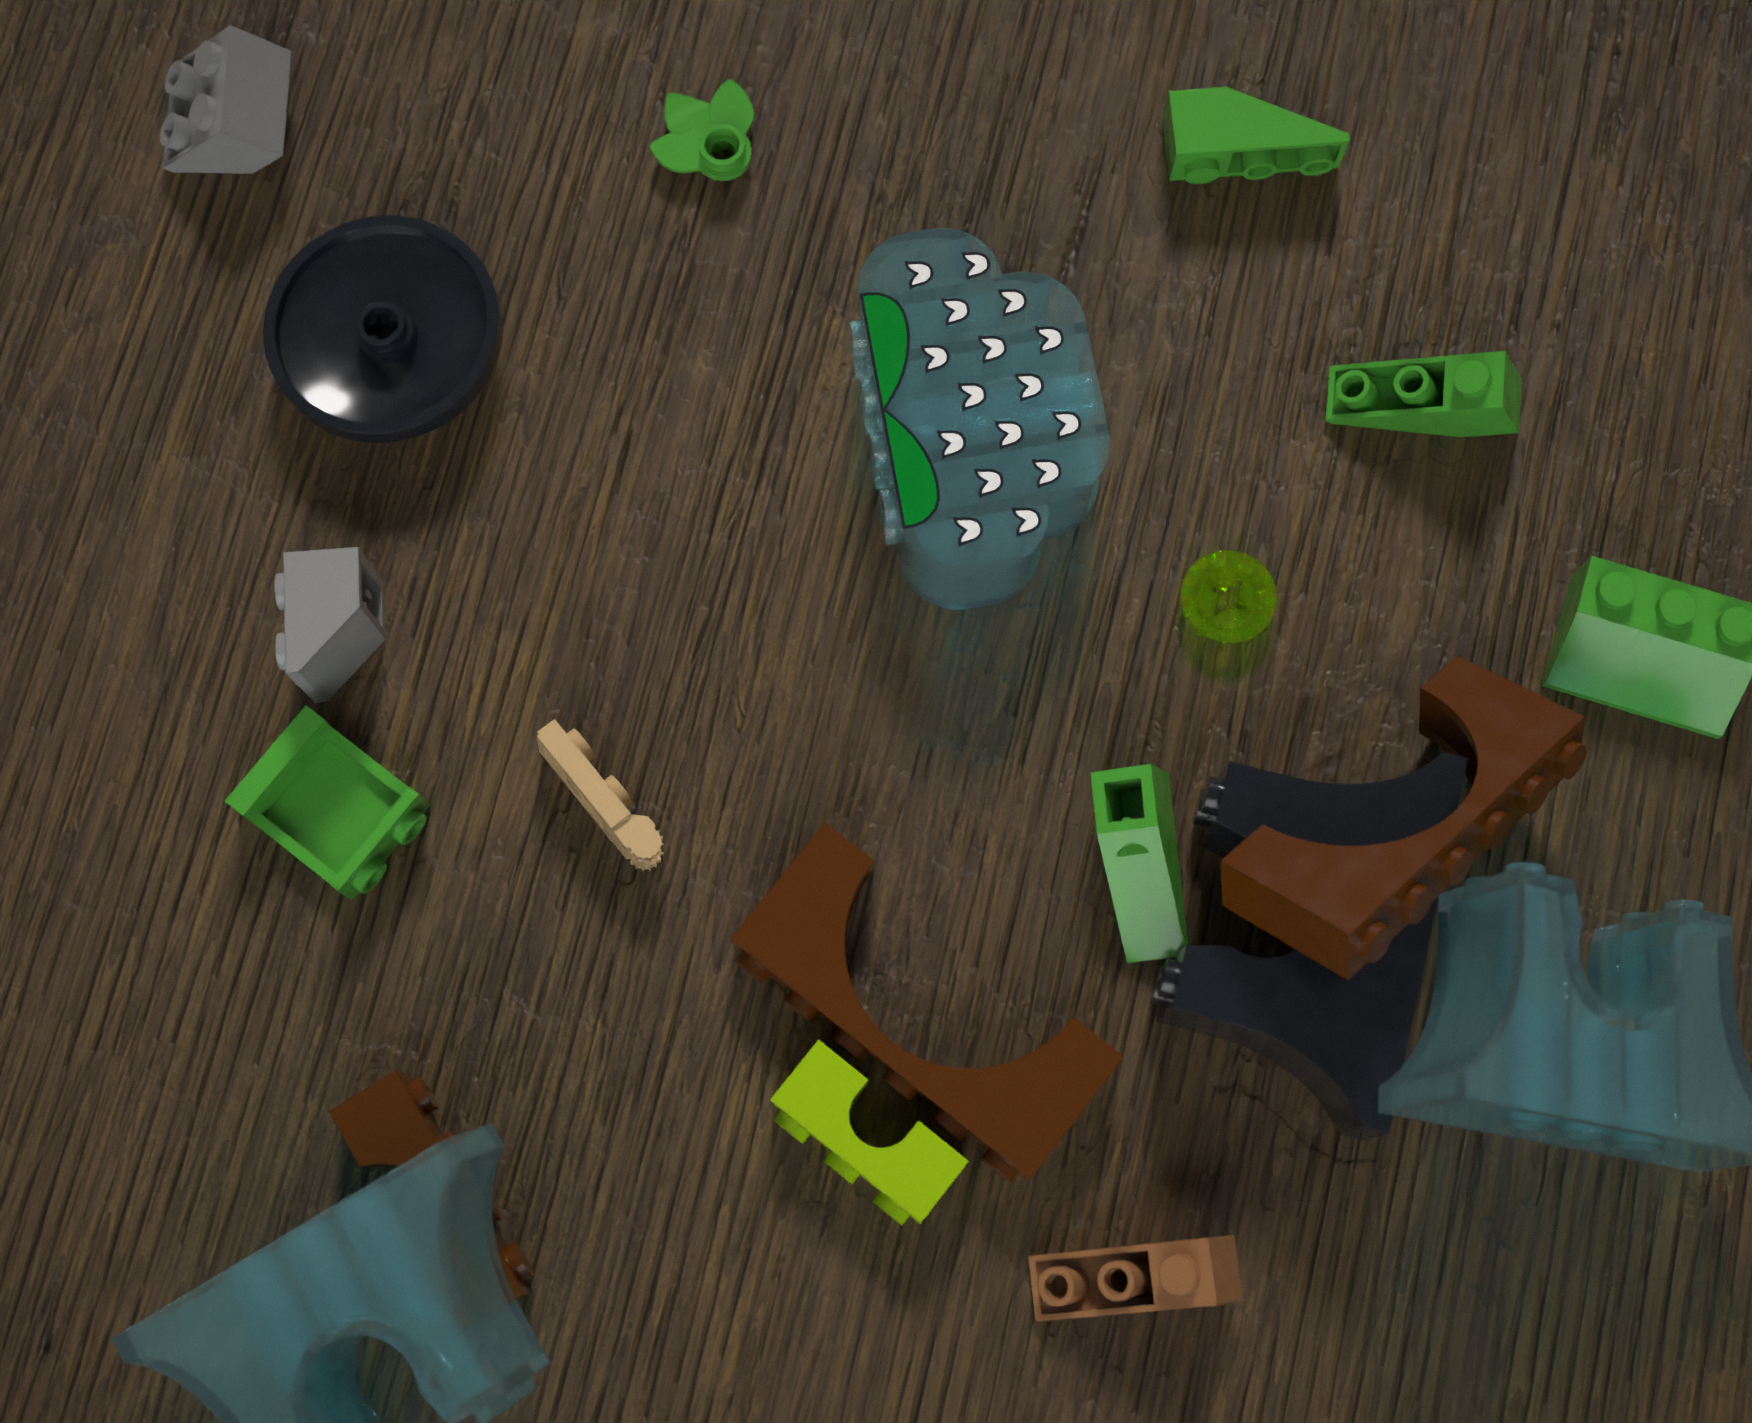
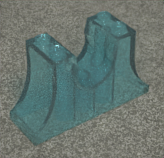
M1517 862L1506 865L1505 872L1494 876L1467 878L1464 886L1439 895L1437 971L1430 1012L1418 1044L1409 1059L1391 1079L1379 1086L1378 1113L1692 1172H1705L1752 1165V1073L1741 1041L1736 1014L1732 917L1704 911V904L1694 900L1668 901L1664 903V910L1654 913L1633 912L1621 916V922L1595 929L1586 966L1589 977L1588 982L1579 954V938L1583 923L1574 880L1546 874V867L1541 864Z
M490 1123L446 1138L111 1338L123 1363L144 1366L170 1377L195 1395L216 1416L220 1423H379L377 1414L371 1410L361 1395L355 1373V1362L359 1344L363 1336H371L392 1345L404 1356L415 1374L419 1392L446 1423H458L473 1414L477 1423H484L510 1408L517 1400L536 1389L531 1377L548 1366L550 1362L510 1288L496 1245L492 1217V1190L495 1171L504 1144L494 1125Z

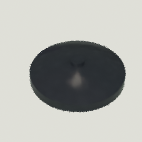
M381 215L356 219L334 227L313 239L291 259L280 274L268 299L263 324V342L269 368L275 381L292 405L310 422L321 429L339 437L368 443L397 442L429 433L455 418L471 404L489 380L499 357L503 335V317L500 300L484 264L476 253L455 234L443 227L418 218L400 215Z

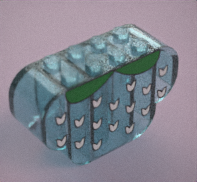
M932 228L899 234L878 245L865 260L858 279V320L849 321L852 342L850 344L851 360L855 380L859 379L862 397L860 399V408L865 434L870 435L872 451L870 463L875 489L886 488V490H880L882 505L880 518L885 545H897L899 562L906 581L920 597L929 603L952 610L972 609L999 604L1013 598L1029 584L1038 567L1042 540L1062 535L1077 527L1088 516L1097 498L1099 478L1103 473L1109 455L1110 437L1085 316L1074 294L1056 279L1036 272L1021 271L1002 274L999 263L991 250L971 234L951 228Z

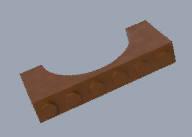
M1459 656L1455 657L1420 688L1419 734L1433 741L1447 753L1468 758L1465 775L1471 786V791L1463 803L1442 822L1419 834L1398 841L1366 846H1339L1310 842L1291 837L1262 824L1221 860L1222 906L1349 980L1368 961L1371 963L1378 961L1387 951L1391 940L1409 923L1416 924L1422 920L1428 912L1432 901L1448 886L1454 887L1459 885L1467 876L1472 864L1488 849H1497L1506 839L1511 827L1526 813H1535L1544 803L1548 793L1564 778L1571 779L1576 775L1585 760L1587 752L1586 746L1582 744L1585 716Z
M825 822L730 938L734 948L740 952L734 959V962L761 984L770 976L789 992L782 1000L810 1023L819 1015L838 1031L831 1039L854 1059L861 1062L868 1054L887 1069L881 1080L904 1099L911 1102L916 1094L922 1097L936 1109L930 1119L951 1137L961 1142L965 1135L968 1134L983 1146L986 1152L980 1159L997 1174L1010 1183L1018 1174L1027 1182L1037 1172L1124 1056L1074 1017L1057 1035L1037 1050L1019 1059L990 1067L956 1068L939 1065L920 1059L893 1043L875 1026L859 1003L850 981L846 963V938L850 916L864 884L874 872V860Z

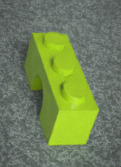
M818 1039L770 1099L772 1104L781 1110L774 1118V1121L802 1144L811 1135L825 1146L830 1152L822 1161L853 1185L856 1179L861 1176L875 1187L879 1193L872 1202L900 1225H903L909 1216L918 1224H921L969 1161L919 1120L907 1136L893 1146L876 1148L862 1142L852 1130L850 1113L855 1101L869 1085L868 1079Z

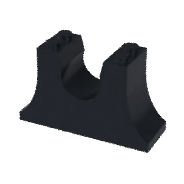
M1442 752L1430 763L1406 775L1389 780L1361 784H1331L1309 781L1229 761L1218 778L1210 776L1206 789H1201L1192 824L1202 827L1198 844L1222 858L1228 855L1262 824L1291 837L1327 845L1366 846L1398 841L1430 829L1442 822L1458 808L1468 758ZM1439 896L1432 901L1428 912L1422 920L1416 924L1409 923L1391 940L1387 951L1378 961L1374 963L1368 961L1349 980L1293 947L1288 954L1265 958L1242 953L1232 946L1186 945L1173 960L1166 959L1164 967H1159L1157 970L1150 1003L1160 1006L1156 1022L1238 1044L1275 1062L1301 1081L1313 1093L1332 1120L1338 1135L1363 1141L1389 1134Z

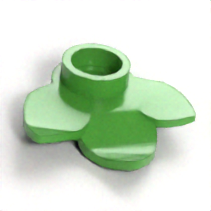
M728 79L716 91L710 104L677 93H669L666 96L665 122L669 134L656 139L649 146L652 154L662 166L677 173L701 171L707 177L718 181L735 179L748 169L752 159V149L747 134L754 122V111L747 94L741 86L732 79ZM721 150H728L734 154L731 158L725 160L714 158V155Z

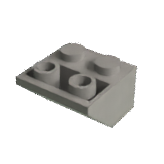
M229 25L211 39L204 41L198 48L181 60L175 61L169 68L165 80V90L169 94L168 115L163 122L160 132V143L164 146L162 169L173 173L253 174L282 157L292 51Z
M359 547L283 552L284 573H277L275 576V598L279 610H284L285 627L284 633H277L275 651L277 663L280 670H285V673L294 681L295 685H298L315 703L327 702L386 640L384 582Z

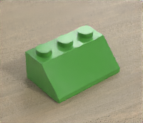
M1591 555L1570 576L1542 686L1719 739L1723 736L1752 678V603Z

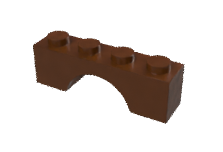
M395 1070L331 1109L329 1113L360 1167L378 1168L397 1165L406 1168L423 1178L437 1195L444 1214V1241L440 1254L432 1269L424 1278V1282L455 1337L466 1335L532 1294L533 1291L526 1279L533 1276L534 1272L516 1242H512L507 1246L494 1223L501 1220L502 1216L489 1192L484 1186L475 1190L463 1170L465 1166L470 1164V1160L461 1142L452 1131L443 1135L431 1114L438 1110L439 1106L426 1082L420 1076L412 1080L409 1074Z

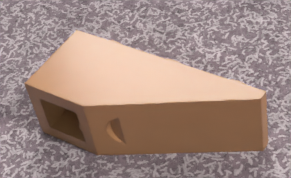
M1234 1235L1028 1256L1035 1322L1218 1306L1243 1301Z

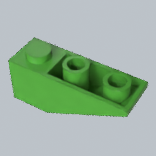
M1228 87L1168 91L1162 116L1169 181L1186 180L1192 184H1204L1214 181L1218 177L1243 175L1246 179L1259 180L1270 177L1275 173L1300 171L1304 175H1320L1333 168H1339L1350 142L1349 133Z
M1506 351L1329 366L1326 421L1328 424L1452 437L1519 433L1522 377Z
M1153 764L1090 772L1097 837L1127 963L1175 958L1188 945L1169 773Z

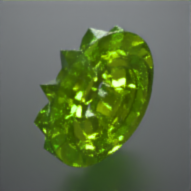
M1233 550L1212 552L1196 561L1185 575L1179 593L1181 595L1183 617L1187 618L1193 625L1198 636H1206L1216 640L1221 646L1235 642L1247 643L1254 636L1258 635L1268 626L1277 605L1276 586L1269 571L1254 557ZM1239 580L1242 581L1243 584L1239 589L1240 593L1236 601L1243 608L1238 610L1230 606L1225 612L1221 611L1218 616L1215 615L1214 611L1218 596L1212 589L1218 588L1225 592L1231 586L1234 587Z

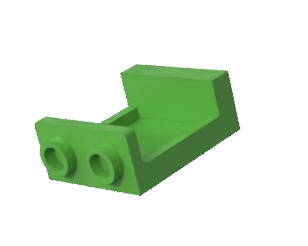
M306 705L225 800L227 804L254 823L351 901L359 892L366 894L376 886L387 869L384 861L399 843L405 846L419 834L427 820L424 813L431 806L419 793L405 785Z

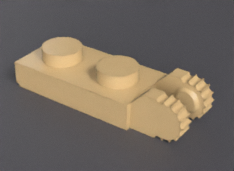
M555 719L537 731L540 754L626 860H631L630 865H635L636 869L640 868L642 871L645 869L651 871V868H657V864L661 863V857L664 854L662 852L664 848V843H662L663 836H660V830H655L656 825L649 816L633 815L627 808L633 805V801L614 776L610 775L605 780L600 776L590 763L595 758V754L581 734L574 728L566 733Z

